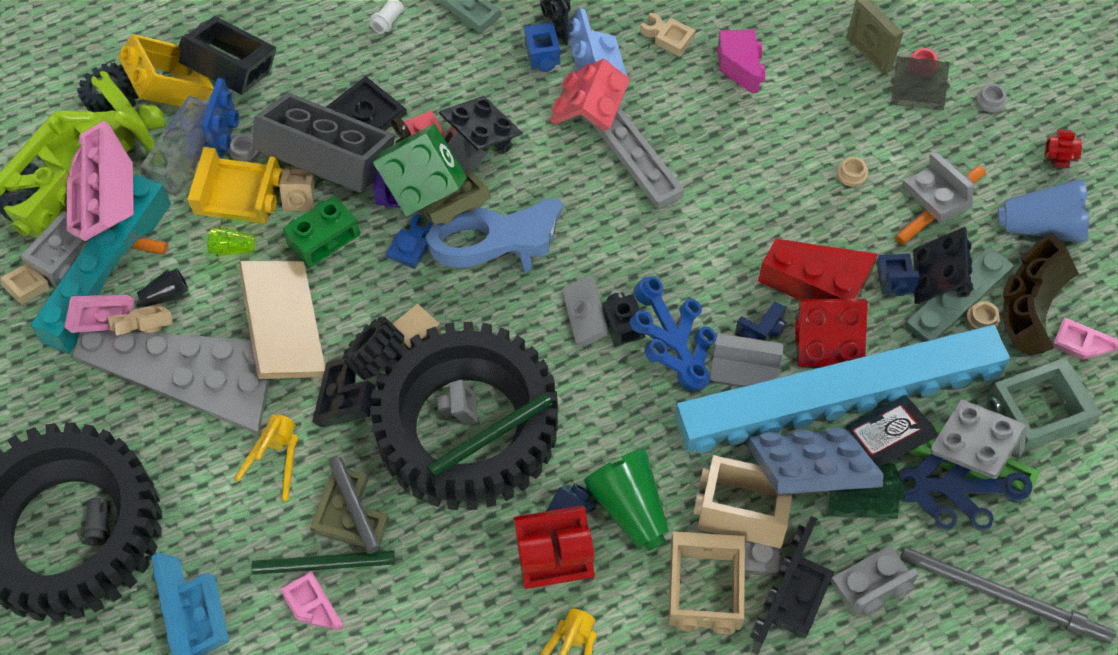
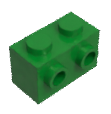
M336 195L326 201L319 202L312 210L301 217L292 219L287 226L282 228L287 245L301 261H304L308 269L360 236L357 219Z

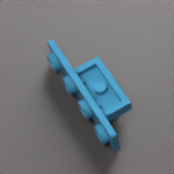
M159 552L152 555L153 576L158 587L160 610L164 616L168 635L167 643L171 650V655H205L230 642L215 575L204 573L185 584L179 558Z

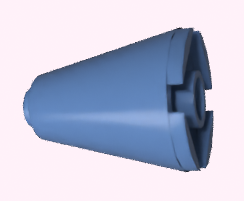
M1076 179L1004 200V207H998L999 226H1005V231L1011 233L1045 237L1052 232L1058 240L1076 243L1086 242L1089 231V211H1086L1085 200H1088L1084 179Z

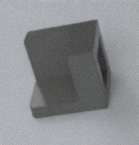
M452 126L443 136L464 172L469 169L473 172L487 154L485 149L477 151Z

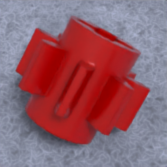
M1057 129L1056 136L1047 137L1044 156L1046 159H1052L1051 164H1054V167L1069 168L1070 161H1079L1082 152V140L1075 138V132Z

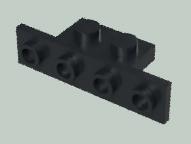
M813 516L810 517L806 527L799 524L791 542L792 545L797 547L793 557L785 555L778 571V575L784 577L779 588L771 587L764 606L770 608L765 620L758 617L751 632L750 638L756 640L752 652L757 655L772 623L806 639L830 584L834 571L801 557L817 521V518Z

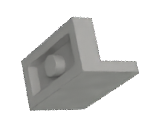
M717 333L710 381L745 387L777 379L784 344Z

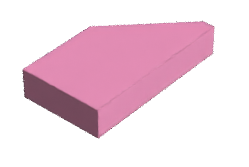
M1064 317L1053 342V347L1085 360L1118 350V339Z
M312 571L280 589L298 622L339 631L344 628L343 623Z

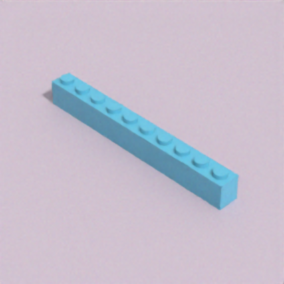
M995 325L680 402L677 403L675 419L686 451L696 450L697 453H707L715 449L716 445L727 442L730 445H738L747 441L750 436L765 432L779 433L782 428L794 426L795 429H801L811 425L814 420L826 418L827 421L837 420L843 417L846 412L853 410L865 413L873 410L877 404L892 403L905 395L908 398L916 394L928 397L939 392L940 388L952 386L953 389H959L969 385L972 380L983 378L984 381H991L1003 374L1010 357Z

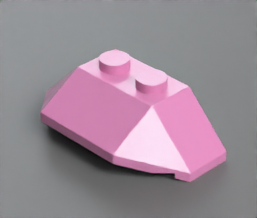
M104 120L80 134L78 144L81 146L73 158L67 178V231L84 241L134 215L133 163L109 123Z

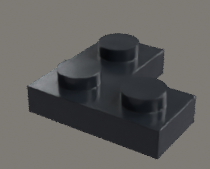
M342 359L327 362L312 422L319 427H327L370 417V407L373 406L371 395L372 390L376 389V386L368 380L355 383L356 373Z

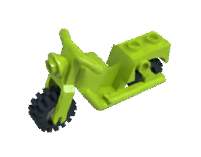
M106 63L101 64L102 69L98 70L95 67L92 69L93 74L86 73L84 75L86 81L80 80V88H77V92L88 111L58 110L53 112L0 172V213L6 219L13 222L11 224L12 227L25 237L31 235L38 238L63 211L67 212V178L73 158L81 146L78 144L80 134L103 120L109 123L126 153L134 147L136 138L146 150L149 173L157 175L160 172L159 148L148 130L152 131L165 127L164 113L152 104L149 106L140 105L138 108L139 114L133 108L136 105L134 99H139L121 64L117 66L116 63H111L110 67ZM36 155L45 164L41 168H38L35 164H30Z

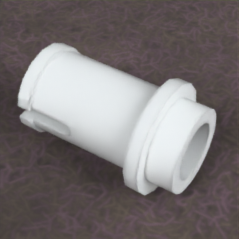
M388 0L379 12L371 16L370 25L372 29L379 34H383L385 31L389 32L392 29L391 24L403 13V4L399 0Z

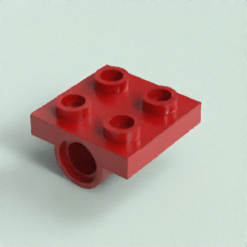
M799 299L798 314L795 318L797 365L799 367L830 366L865 357L868 301L866 299Z
M584 505L513 517L524 589L595 577L593 542Z

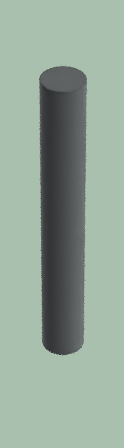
M336 457L330 460L329 465L367 553H375L381 547L343 459Z

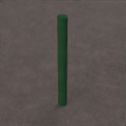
M543 393L428 464L429 472L433 477L443 473L552 405L550 397L547 393Z
M395 550L377 551L372 554L363 552L254 560L251 567L252 574L259 575L395 565Z

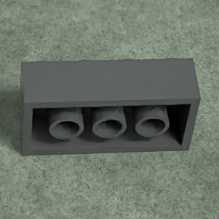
M287 92L254 116L252 149L260 151L268 157H276L295 168L316 174L322 179L338 183L349 190L361 193L375 181L378 170L373 161L383 150L394 145L395 135Z

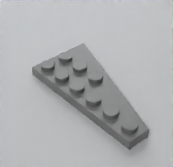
M114 330L79 333L73 355L77 362L109 375L112 374L125 379L131 384L139 387L142 386L154 391L158 395L200 412H206L220 418L224 422L235 424L247 429L251 433L259 435L270 379H258L251 340L137 331L115 335Z

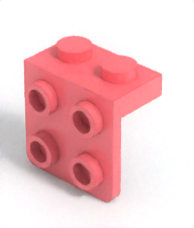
M604 58L592 64L589 63L576 72H570L562 82V87L564 88L560 97L552 106L553 113L550 121L557 125L577 115H582L602 131L609 129L630 78Z

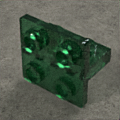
M889 462L879 467L883 473V487L827 491V516L898 519L899 502L906 499L907 492L895 464Z

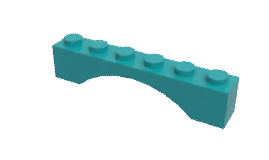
M137 174L133 177L134 215L92 237L30 324L41 343L70 354L77 344L80 333H71L64 328L70 298L72 296L100 295L106 280L125 252L137 240L155 229L171 205L163 184Z

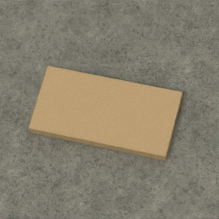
M241 261L238 268L258 379L323 376L325 364L304 261Z

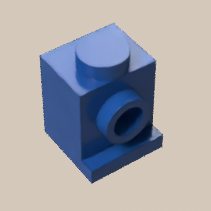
M553 22L524 27L525 47L531 69L539 68L540 71L547 72L554 69L556 65H560V46ZM547 36H548V39H542V40H536V41L533 40L534 38H541V37H547Z

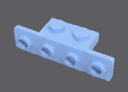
M579 8L572 18L568 20V38L577 71L589 63L592 64L604 58L627 76L616 37L592 31L585 9Z

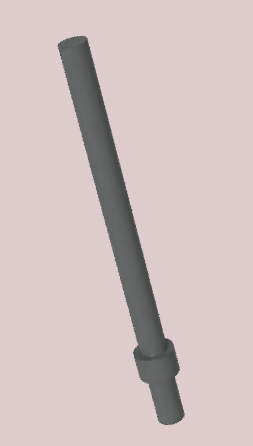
M908 547L903 549L900 558L902 561L1066 626L1065 630L1079 636L1084 633L1111 644L1114 638L1115 630L1088 620V615L1075 610L1068 612Z

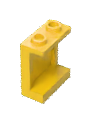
M203 147L187 201L195 215L267 224L270 213L273 214L276 210V191L284 170L280 168L277 158L273 156L269 157L267 164L220 159L216 148Z

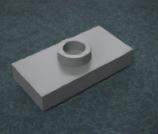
M587 276L562 289L575 342L578 346H587L610 335L594 278Z

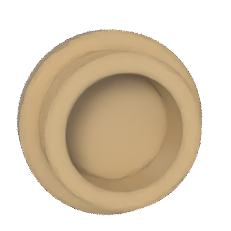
M848 157L839 164L837 177L847 186H860L867 180L868 168L862 159Z
M982 301L969 308L966 314V321L973 330L995 325L997 328L1000 322V315L995 305Z

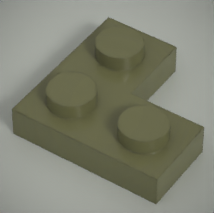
M470 169L464 172L467 178L460 189L423 208L426 216L434 225L447 224L453 221L456 215L466 210L478 209L484 204V201L492 198L487 186Z
M347 469L361 501L369 480L367 474ZM332 472L311 523V532L364 547ZM364 508L378 543L381 545L390 520L389 515Z

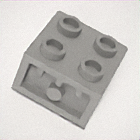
M960 400L933 443L931 453L996 479L1010 455L1019 459L1025 450L1027 424Z

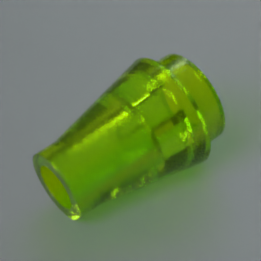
M218 225V228H210L208 253H215L216 257L244 253L254 254L256 236Z

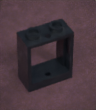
M213 16L181 38L179 42V50L181 52L178 63L215 82L217 78L225 79L227 88L242 95L270 72L277 47ZM212 44V45H214V46L220 48L221 50H223V51H225V52H227V53H229V54H231V55H233V56H235V57L241 59L242 61H239V60H237V59H235V58H233V57H231V56H229V55H227V54H225V53H223V52H221V51H219V50H217V49H215V48H213V47H211V46H209V45Z

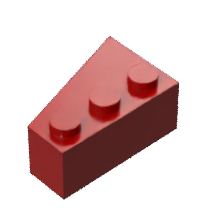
M776 238L762 262L758 282L798 300L858 299L872 273L878 254Z

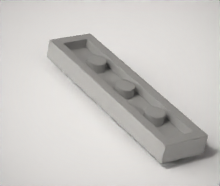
M620 106L609 129L602 131L592 123L657 210L684 197V188Z

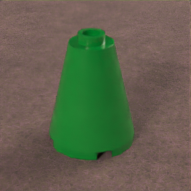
M642 448L621 456L622 460L613 464L610 462L587 476L584 479L586 489L636 547L641 548L645 546L647 551H650L666 542L664 535L669 533L649 457Z

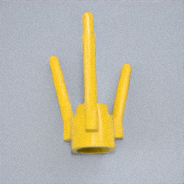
M271 415L267 426L263 428L260 438L241 465L234 480L240 481L254 459L260 460L268 447L282 450L284 446H287L282 501H288L295 446L299 439V436L293 434L296 426L295 422L283 415Z
M570 609L565 620L559 621L555 633L540 655H549L560 638L564 643L559 655H567L571 646L582 647L583 643H585L584 655H592L593 645L597 637V633L592 631L595 618L585 611Z

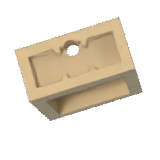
M713 455L710 469L703 467L699 488L706 489L705 495L697 494L693 514L700 515L697 530L722 535L745 536L746 541L781 548L788 526L793 493L777 494L759 465ZM716 483L774 495L775 501L772 515L712 502Z
M673 531L670 559L668 625H674L678 630L685 632L697 631L698 627L713 628V632L718 634H732L735 630H741L744 621L745 536ZM681 557L732 561V613L679 610Z

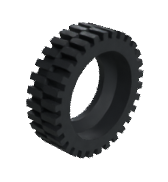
M453 322L445 324L446 333L438 335L436 327L427 329L428 339L422 341L418 334L410 338L412 348L410 350L403 344L401 345V349L396 352L398 362L390 359L385 367L386 375L379 372L376 378L378 390H372L371 400L373 406L370 407V413L382 461L386 463L387 470L392 478L397 476L398 484L404 490L411 486L413 496L419 500H422L423 496L427 494L430 505L439 507L441 500L445 499L450 510H458L459 501H466L468 510H478L476 500L485 499L487 508L496 506V495L502 493L505 501L514 498L515 486H518L523 492L530 486V475L535 479L542 473V462L548 464L551 458V448H555L557 440L558 398L553 375L548 376V365L544 359L538 362V351L533 346L525 351V340L517 335L510 342L509 330L500 327L498 334L494 335L492 334V324L482 323L481 331H474L473 322H463L464 330L455 331ZM458 380L479 381L500 390L510 400L515 410L543 393L548 394L552 405L518 425L512 442L503 452L484 461L455 464L436 477L431 475L427 465L436 459L427 453L419 441L417 419L423 404L435 391Z
M65 422L64 432L60 431L56 423L46 424V434L43 435L39 433L36 427L26 430L28 440L21 442L17 435L7 439L12 448L6 452L0 449V605L7 610L10 608L16 615L24 618L28 613L34 620L44 621L46 614L54 622L64 621L65 611H68L74 619L85 617L83 606L89 605L94 612L102 610L104 606L100 599L107 595L113 602L117 601L122 595L116 588L124 583L131 589L138 582L132 575V572L137 569L145 573L149 563L144 558V554L154 555L158 546L152 537H161L162 528L157 521L162 519V509L157 503L160 502V498L153 486L154 483L137 455L120 438L115 440L110 432L102 429L99 434L94 426L84 424L81 432L76 423ZM66 482H85L103 489L113 499L118 518L113 533L94 556L71 570L53 575H41L23 565L16 552L14 536L18 519L32 499L44 490Z

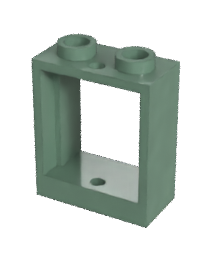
M1066 357L994 383L987 396V404L990 411L1027 424L1025 450L1023 452L1088 429L1093 426L1101 415ZM1049 380L1070 417L1031 430L1010 393Z

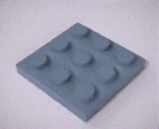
M830 428L827 432L815 433L808 430H798L794 434L784 435L765 432L760 436L749 437L748 449L777 494L883 487L882 471L848 430Z

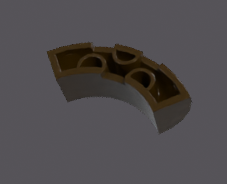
M1052 232L1031 247L1021 258L1022 265L1018 268L1015 275L1009 276L1002 295L1004 298L1002 319L1006 332L1015 347L1021 353L1029 355L1041 354L1054 348L1046 331L1048 309L1057 293L1071 279L1079 275L1069 251Z

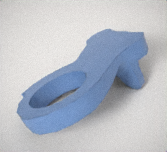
M543 199L530 208L508 216H503L495 211L481 207L475 210H466L456 215V218L447 224L432 225L429 233L426 234L429 252L435 261L445 266L465 268L487 262L511 251L519 256L524 273L532 271L531 257H542L549 252L550 244L554 241L556 222L563 214V203L558 199ZM461 230H477L487 234L486 239L471 247L457 248L443 243L444 239L450 234Z

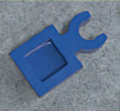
M419 214L414 215L411 219L410 232L401 228L386 252L387 258L416 269L428 249L426 234L429 233L433 223L430 221L426 227H419L421 217Z

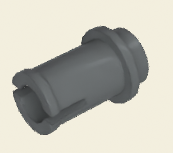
M92 498L87 501L85 527L81 529V536L84 538V543L88 545H103L110 536V530L107 528L110 502L106 499L103 500L102 506H100L101 498Z

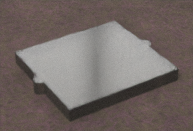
M897 56L894 77L890 80L891 84H893L891 105L944 111L946 90L950 87V84L947 83L950 62Z

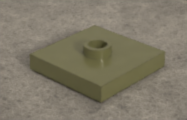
M856 0L846 38L882 74H886L893 69L903 32L871 0Z

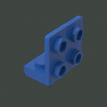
M217 78L208 106L200 105L184 150L186 159L199 161L203 147L216 148L220 159L224 158L225 152H229L232 130L237 128L239 124V112L235 110L232 102V92L228 90L225 79Z

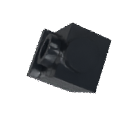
M618 292L610 295L606 300L607 302H603L602 308L614 346L646 338V334L637 333L630 326L631 317L640 310L634 294L625 296L624 293Z

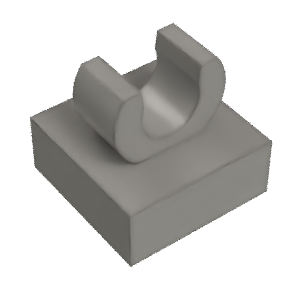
M463 380L449 383L450 395L437 398L438 411H445V417L455 416L464 425L477 423L475 392Z

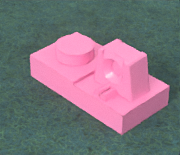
M129 295L72 296L64 328L71 333L109 330L107 317L128 314V311L133 309L135 299Z

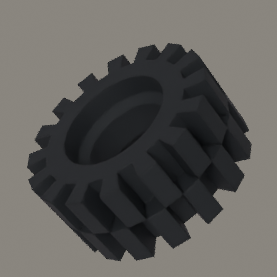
M378 317L377 320L371 321L370 325L367 324L363 331L355 336L356 339L348 344L350 347L345 349V355L342 356V360L361 379H370L373 374L376 375L380 372V368H385L390 359L393 360L396 356L395 352L401 349L405 336L386 317Z

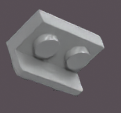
M935 151L929 155L930 167L905 179L904 187L940 223H943L973 207L974 185L969 177L963 176L948 159H944Z
M63 211L21 255V258L25 264L47 276L52 286L56 288L90 239L84 241L67 231V212Z
M889 545L833 576L830 582L854 617L863 612L866 616H870L885 606L883 601L894 595L898 600L915 589L913 584L919 573L916 568L909 571L893 547Z

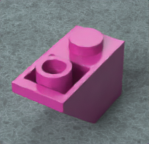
M755 29L720 30L717 46L720 71L749 92L758 93L760 83L765 82V65H760L759 59L762 58V43L756 40Z

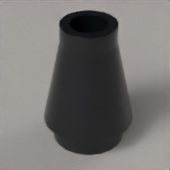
M175 268L171 271L169 269L165 270L147 286L137 291V294L143 306L147 307L183 298V294L189 291V288L179 269Z

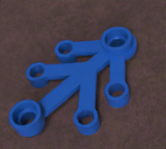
M654 276L642 278L634 287V296L641 304L652 306L662 326L661 328L653 324L651 315L644 310L637 311L631 317L630 326L634 331L644 333L653 338L644 349L646 357L652 362H659L677 372L678 382L684 389L688 391L702 390L708 385L710 380L709 372L704 366L707 351L716 342L717 336L710 327H702L694 335L696 346L693 355H691L687 342L693 321L702 312L700 303L695 299H687L679 308L681 315L678 326H676L661 297L663 294L662 282ZM667 347L673 349L677 357L669 354Z

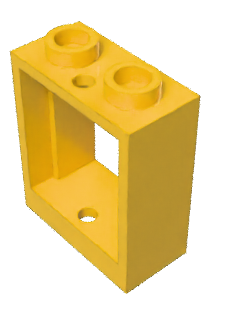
M132 34L118 54V58L139 99L198 110L200 105H204L210 97L214 87L209 78L178 63L181 50H179V45ZM155 69L170 72L172 77L159 75Z

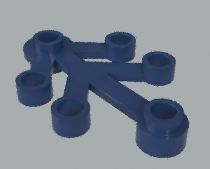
M933 454L928 456L916 469L903 468L897 471L891 481L892 492L896 498L907 503L917 502L935 519L936 526L943 531H949L955 527L957 521L956 513L951 508H942L928 493L944 494L971 520L974 529L984 532L992 527L993 514L986 508H979L964 493L1003 494L1010 502L1021 503L1029 498L1032 491V482L1023 473L1014 472L1005 479H969L964 477L971 470L958 464L943 478H928L942 462H949ZM906 479H911L916 483V486L908 490L903 487L902 483ZM1016 480L1021 481L1025 488L1022 491H1015L1011 487V483ZM949 514L953 521L948 525L942 524L939 521V516ZM980 514L986 515L989 523L979 525L975 517Z

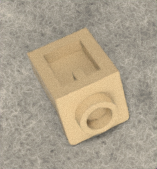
M285 166L279 183L284 211H310L314 208L313 189L317 178L316 174L293 166Z

